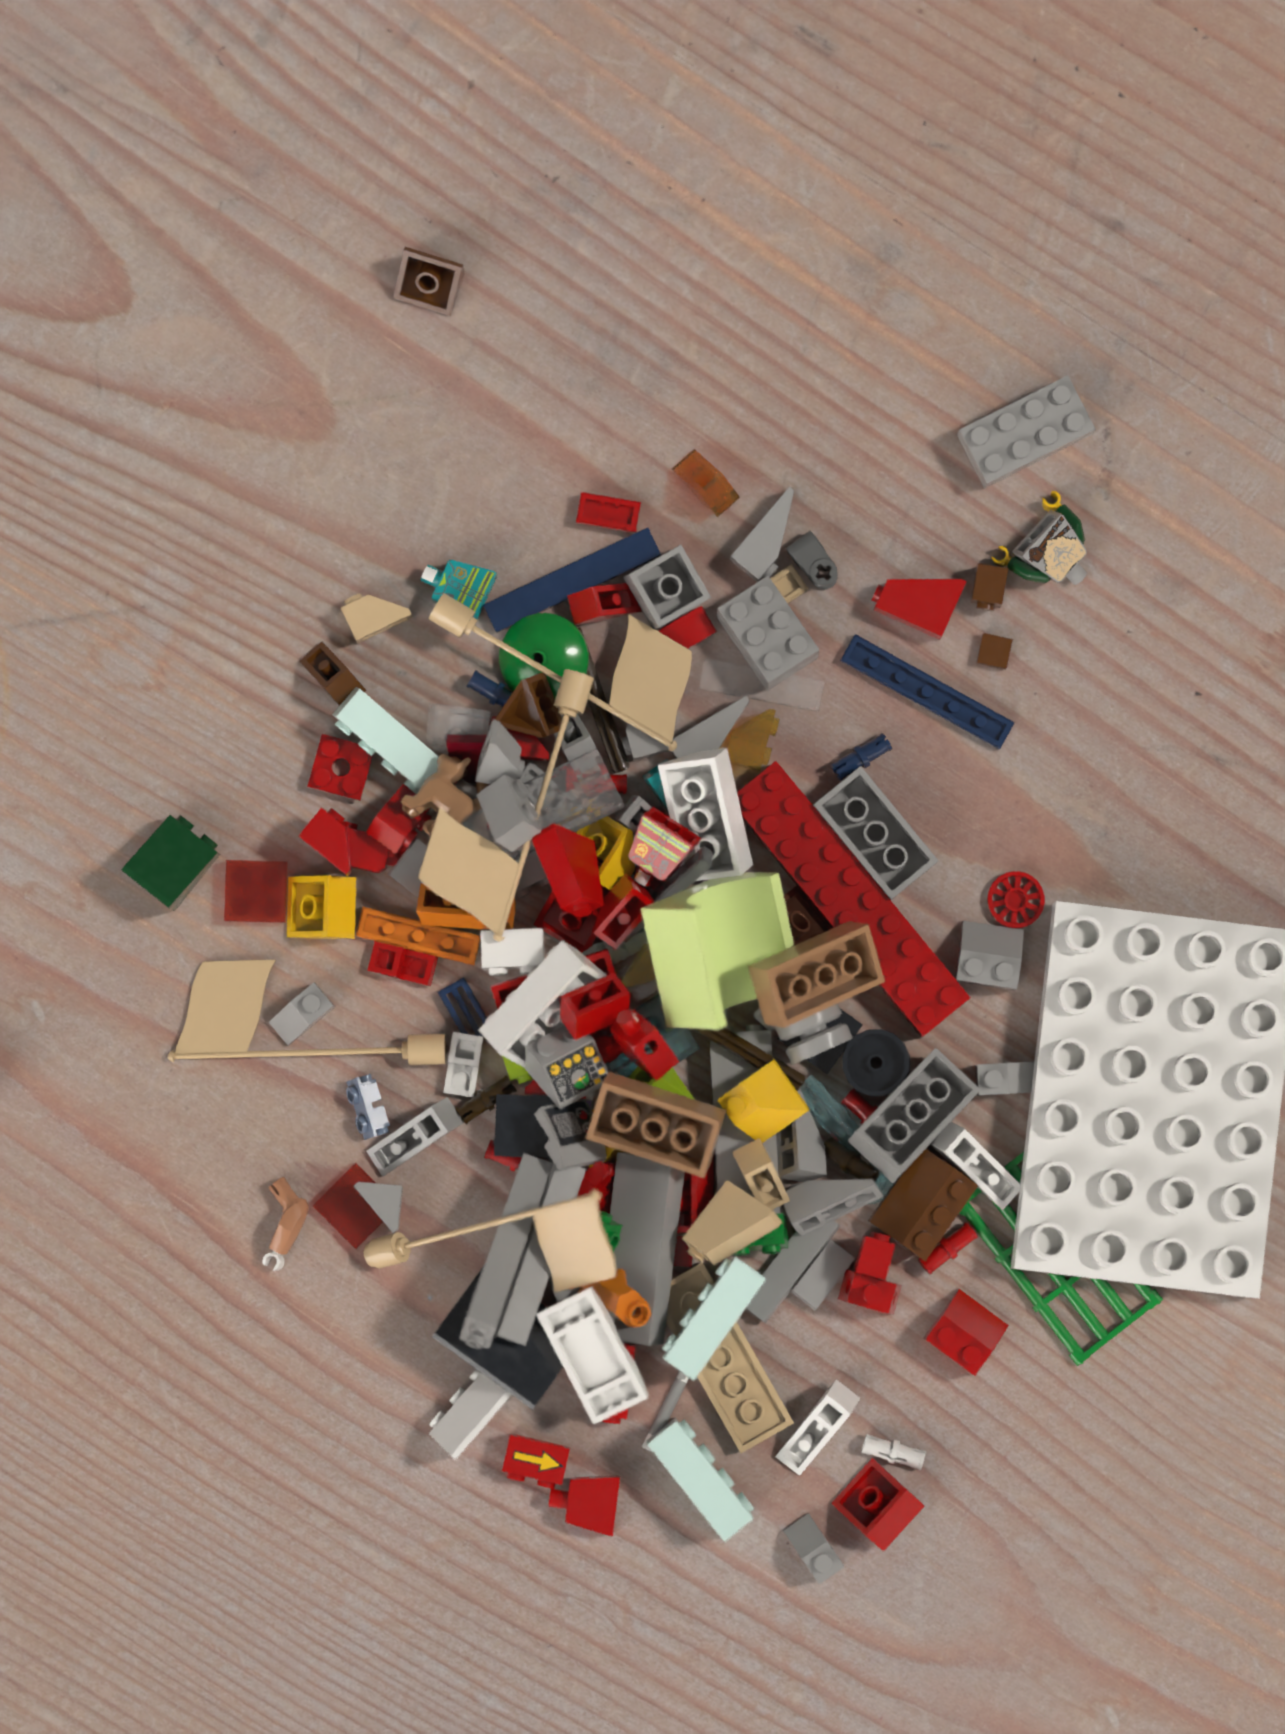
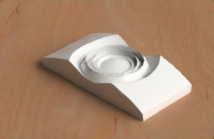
M592 1287L536 1314L593 1424L649 1397L636 1362L624 1347L611 1314Z

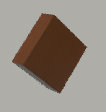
M983 633L976 663L1006 670L1013 639Z

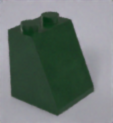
M169 815L121 869V871L174 912L220 856L215 850L218 844L205 834L201 838L191 831L194 825L181 815L177 819Z

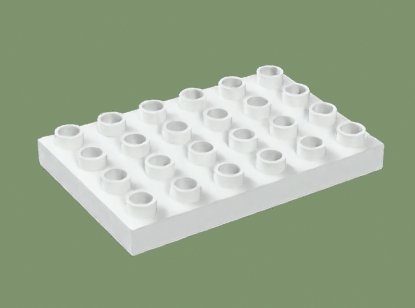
M1056 901L1052 904L1010 1269L1260 1299L1285 1072V929Z

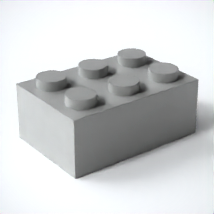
M766 576L717 608L716 618L767 691L818 659L819 648L769 576Z

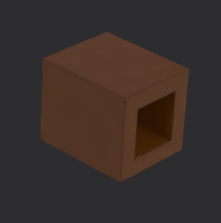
M978 563L970 603L977 604L976 609L994 611L995 607L1000 608L1002 606L1008 568Z

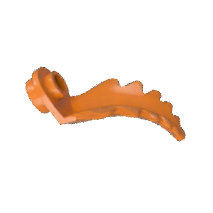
M621 1268L616 1269V1276L614 1278L579 1286L580 1290L578 1293L592 1287L606 1309L613 1312L629 1327L643 1326L650 1319L651 1310L649 1304L633 1288L628 1286L626 1273Z

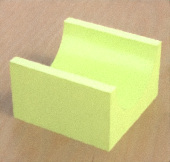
M744 872L741 876L710 879L641 908L667 1027L721 1029L727 1026L724 1014L725 1009L757 999L748 966L794 946L779 873Z

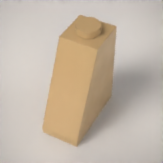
M726 1180L682 1239L690 1247L687 1252L701 1263L706 1259L713 1265H716L776 1229L782 1221L771 1208Z

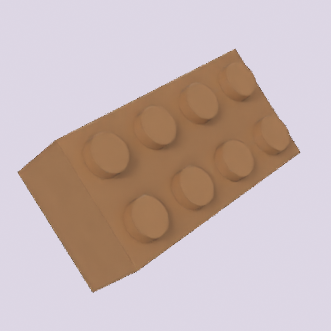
M851 921L748 966L764 1023L781 1028L792 1025L885 982L869 925Z
M608 1072L600 1089L586 1139L704 1178L710 1166L727 1110Z

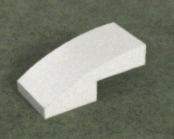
M453 1032L443 1093L474 1097L483 1042L482 1036Z

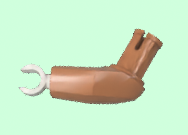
M285 1177L276 1180L268 1188L283 1208L281 1220L269 1245L273 1252L266 1254L262 1260L263 1265L268 1266L270 1259L274 1256L277 1260L274 1271H279L283 1268L284 1258L281 1254H287L293 1246L304 1225L309 1210L307 1200L298 1198Z

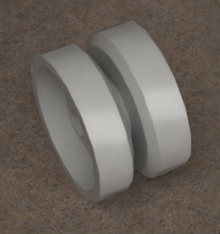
M838 1004L785 1028L775 1026L780 1040L787 1041L797 1036H800L802 1040L789 1046L786 1050L791 1065L853 1039L847 1024L841 1023L829 1029L827 1028L826 1023L839 1018L842 1014Z

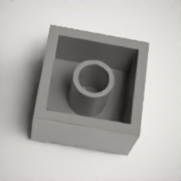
M682 545L673 548L623 577L653 629L660 628L711 598Z

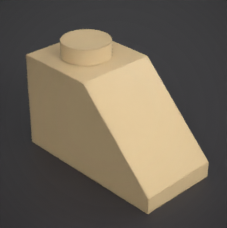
M361 593L344 601L346 605L341 607L358 644L413 618L410 610L406 607L371 595L362 597Z
M760 1138L732 1152L755 1199L772 1210L790 1201Z

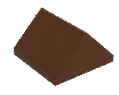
M405 246L393 298L451 316L465 274L464 265Z

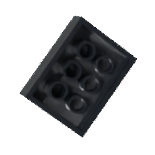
M483 1266L432 1337L533 1410L563 1368L537 1315L535 1316L526 1345L494 1335L489 1349L484 1347L477 1349L467 1345L464 1340L460 1339L484 1268ZM540 1303L537 1313L546 1309L547 1307Z

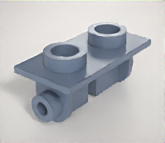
M371 1074L347 1081V1098L350 1104L354 1105L357 1115L355 1119L356 1127L359 1133L363 1134L364 1140L389 1133L388 1126H390L384 1105L376 1108L372 1106V1102L382 1099L376 1079H372Z

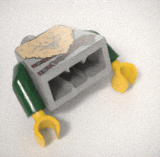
M1051 491V496L1057 502L1049 504L1044 498L1042 499V506L1048 513L1012 551L1015 556L1010 557L1005 547L998 546L999 550L1006 553L1005 558L1001 561L996 560L992 556L991 558L996 565H1007L1008 570L1028 581L1045 584L1051 580L1059 583L1067 577L1076 585L1087 575V572L1079 564L1087 553L1083 545L1085 536L1082 521L1066 504L1061 505V497L1057 491Z

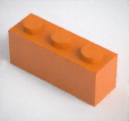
M420 883L416 912L422 925L490 930L472 914L436 895L427 886ZM515 898L513 899L504 930H513L516 910Z

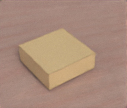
M792 564L770 578L787 603H790L809 590Z

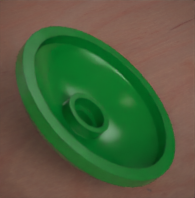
M552 613L528 615L517 621L502 640V642L534 660L537 653L542 654L543 662L541 665L563 677L564 670L566 669L587 674L589 651L585 638L572 622L562 616ZM500 648V671L507 686L513 692L521 680L541 673V671ZM546 675L556 700L560 683Z

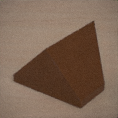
M541 672L521 680L495 720L499 721L506 729L540 738L559 732L562 717L558 713V707L554 706L555 698L546 674Z

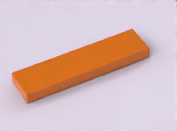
M364 906L356 932V937L473 966L475 965L481 942L480 935L448 927L422 925L420 920Z

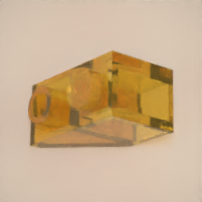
M768 709L732 731L728 746L731 764L760 771L761 765L768 766L772 748L766 747L769 735L776 736L780 720L774 717L776 710Z

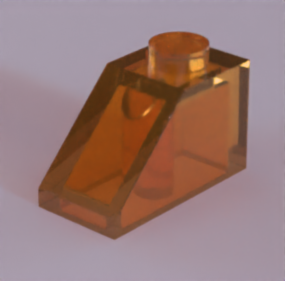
M695 449L672 468L674 473L698 500L717 518L740 498L726 477Z

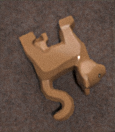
M440 755L437 759V771L424 781L414 797L409 795L403 797L401 801L402 810L413 819L430 807L437 813L439 807H441L459 824L467 822L471 815L482 809L478 797L471 799L456 788L453 783L461 780L468 774L466 767L470 763V759L466 758L462 761L456 756ZM477 782V794L488 787L489 784ZM428 820L423 825V830L429 836H431L435 820Z

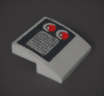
M585 1098L578 1099L561 1109L555 1104L540 1107L535 1113V1117L550 1139L544 1148L559 1171L594 1164L598 1161L603 1162L607 1158L605 1145L586 1139L593 1112Z

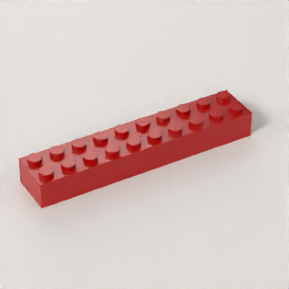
M777 761L773 762L737 792L743 821L833 929L848 921L869 925L885 982L878 986L921 1038L971 998Z

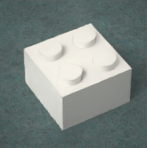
M542 928L504 930L502 936L505 939L501 942L494 940L493 934L495 933L493 931H481L483 970H489L490 976L508 975V969H520V974H529L531 970L537 968L545 959L544 931Z

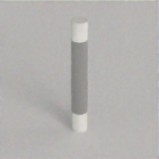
M680 1370L642 1445L643 1448L651 1452L653 1451L647 1445V1440L667 1424L690 1378Z

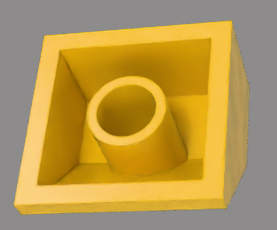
M332 875L288 877L286 938L355 939L356 877Z

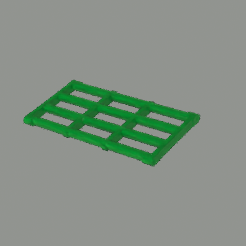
M1024 1151L1003 1167L1019 1184L1021 1182L1022 1170L1017 1164L1023 1160ZM976 1188L959 1213L961 1216H965L996 1256L994 1258L995 1261L1002 1264L1030 1300L1035 1313L1037 1311L1040 1313L1070 1352L1069 1357L1076 1366L1082 1365L1090 1355L1163 1300L1155 1288L1152 1289L1149 1285L1133 1284L1147 1303L1132 1314L1107 1280L1090 1278L1123 1321L1108 1332L1072 1286L1081 1277L1071 1276L1067 1279L1064 1275L1047 1273L1057 1285V1288L1043 1298L1022 1270L1010 1269L1012 1260L1010 1254L1013 1251V1244L1005 1249L969 1203V1201L982 1192L980 1189ZM992 1202L1015 1231L1017 1214L1008 1204L1002 1210ZM1061 1293L1064 1294L1098 1338V1341L1085 1351L1048 1305L1050 1301Z

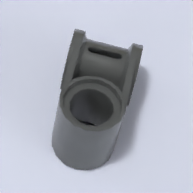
M810 530L785 548L796 565L804 571L814 586L821 590H828L836 584L838 579L837 567ZM820 568L824 571L831 570L829 572V580L826 581L825 578L818 579V570Z

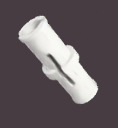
M866 1434L861 1453L880 1457L887 1460L889 1464L896 1462L921 1470L926 1451L902 1445L898 1440H893L892 1442Z

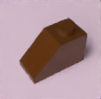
M322 641L300 660V663L339 706L355 687L360 688L363 692L367 691Z

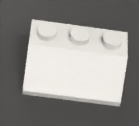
M477 1369L469 1377L474 1382L465 1391L460 1387L449 1400L453 1404L449 1411L445 1414L440 1410L429 1423L433 1428L429 1435L455 1460L512 1395Z

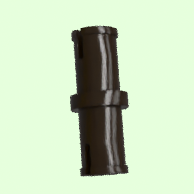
M505 1075L487 1089L483 1090L481 1088L478 1090V1095L455 1109L464 1123L468 1124V1122L486 1110L492 1111L495 1109L494 1105L496 1104L497 1094L511 1095L517 1092L509 1077Z
M833 1137L825 1141V1155L837 1163L842 1172L845 1174L850 1173L857 1179L877 1181L880 1171L862 1160L857 1151H850Z

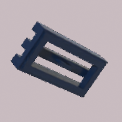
M463 977L439 991L438 994L460 1033L468 1034L446 995L450 992L454 995L475 1032L474 1035L484 1037L479 1032L477 1023L457 990L460 986L464 988L483 1024H485L487 1016L466 979Z

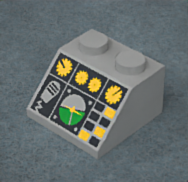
M562 1026L525 1046L526 1071L559 1109L601 1088L608 1074L597 1045L590 1034L575 1040L567 1028Z

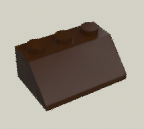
M925 1149L894 1182L868 1221L913 1254L926 1261L979 1185Z

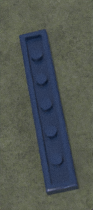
M645 528L492 600L483 606L495 632L498 633L513 626L517 621L528 615L541 613L568 600V595L605 583L661 556V553L649 528Z
M857 634L852 638L840 662L998 750L1001 749L1015 723Z

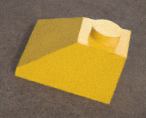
M592 807L577 833L595 841L601 885L611 890L624 874L631 877L635 870V863L628 858L633 844V831Z
M775 1059L717 1099L722 1108L727 1110L726 1113L735 1126L754 1140L760 1138L762 1143L810 1110Z

